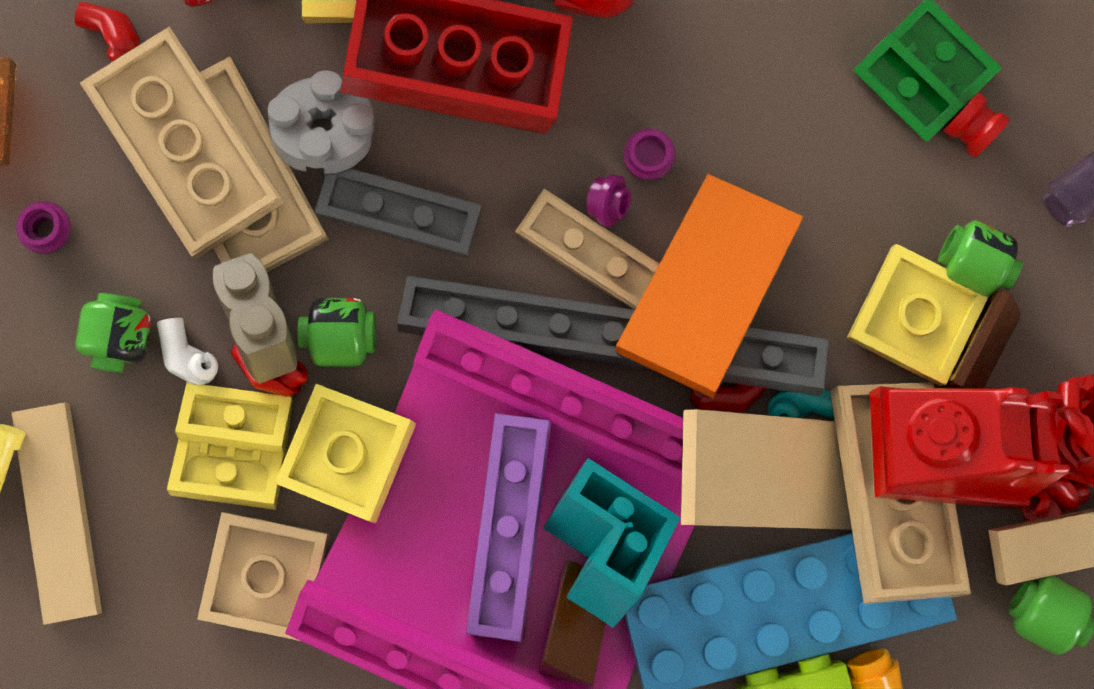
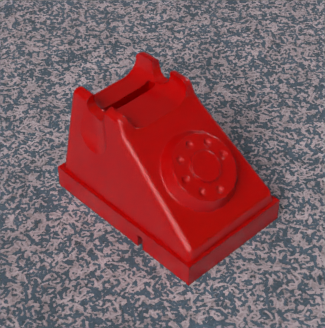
M879 386L869 392L875 498L1020 509L1030 506V498L1061 479L1070 471L1069 465L1060 463L1058 454L1055 413L1058 405L1064 401L1062 393L1043 391L1037 394H1029L1027 389L1015 387L902 389Z

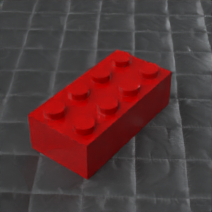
M356 0L340 93L546 134L557 120L573 17L498 0Z

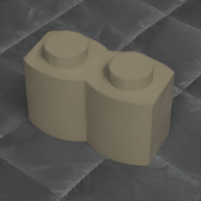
M248 253L215 265L213 269L214 288L230 324L233 339L249 374L261 384L295 371L297 368L296 348L262 262L254 254Z

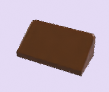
M1003 289L988 297L947 384L941 386V388H985L1020 319V310L1010 292Z
M566 560L561 571L538 673L592 687L606 623L566 598L583 568V565L577 562Z

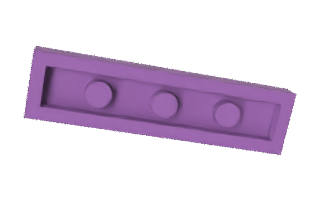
M495 413L466 634L518 642L524 640L552 424L550 420Z

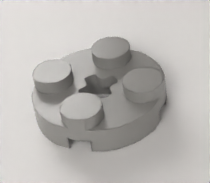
M319 71L312 78L302 79L289 85L276 98L270 101L268 105L272 146L277 155L294 169L307 172V166L323 168L324 174L342 172L359 163L367 155L371 147L372 135L374 133L373 107L368 98L340 93L342 80L333 71ZM322 118L331 120L332 129L325 131L322 127H317L313 130L310 128L314 120Z

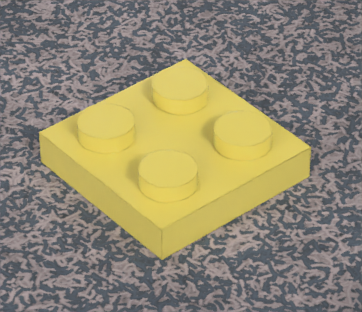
M895 244L891 247L846 339L941 387L947 384L988 297L949 279L946 268Z
M316 384L275 480V484L376 524L417 423Z

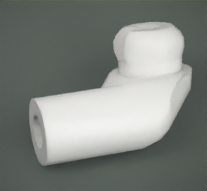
M169 318L158 321L157 328L165 368L188 383L195 385L210 383L218 372V361L213 354L209 352L204 353L188 344L183 318Z

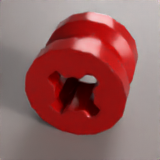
M978 92L950 121L943 132L950 138H959L966 144V152L973 158H976L1005 128L1010 119L1004 113H994L987 107V99Z

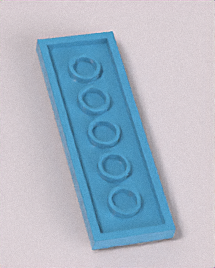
M853 533L649 583L640 599L624 616L642 689H692L957 620L951 597L864 604Z

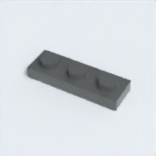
M349 168L342 172L326 174L315 214L318 217L468 259L481 215L482 205Z

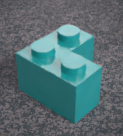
M589 458L566 487L542 528L588 557L566 598L614 628L640 599L681 517Z

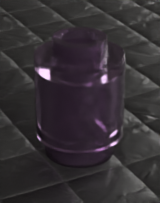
M1094 152L1087 154L1054 179L1049 185L1050 190L1043 195V201L1047 210L1059 223L1066 227H1071L1076 222L1085 223L1094 216Z

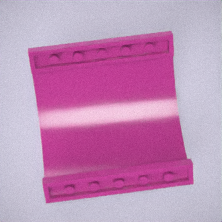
M436 309L429 318L413 361V368L394 413L417 424L378 520L375 524L348 514L314 582L308 579L300 591L285 634L406 689H627L636 662L624 617L614 628L608 624L605 625L592 687L538 673L562 568L566 560L577 562L584 566L588 557L542 527L562 493L588 458L681 517L683 418ZM495 413L552 421L524 640L521 642L466 634ZM680 518L648 584L672 577L695 525H681Z

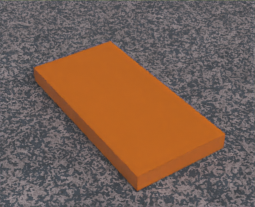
M707 174L616 344L615 352L714 399L804 216Z

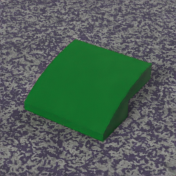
M923 0L892 33L890 32L853 69V72L927 143L1002 67L933 0Z

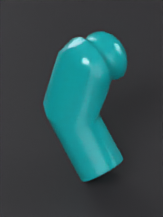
M827 389L823 390L821 396L780 391L773 396L768 404L769 416L802 418L813 412L834 420L830 390Z

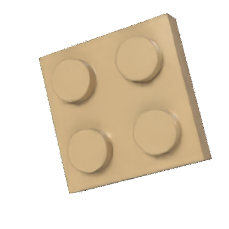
M221 512L197 620L300 641L286 635L285 632L300 591L308 579L314 582L324 563L330 534Z

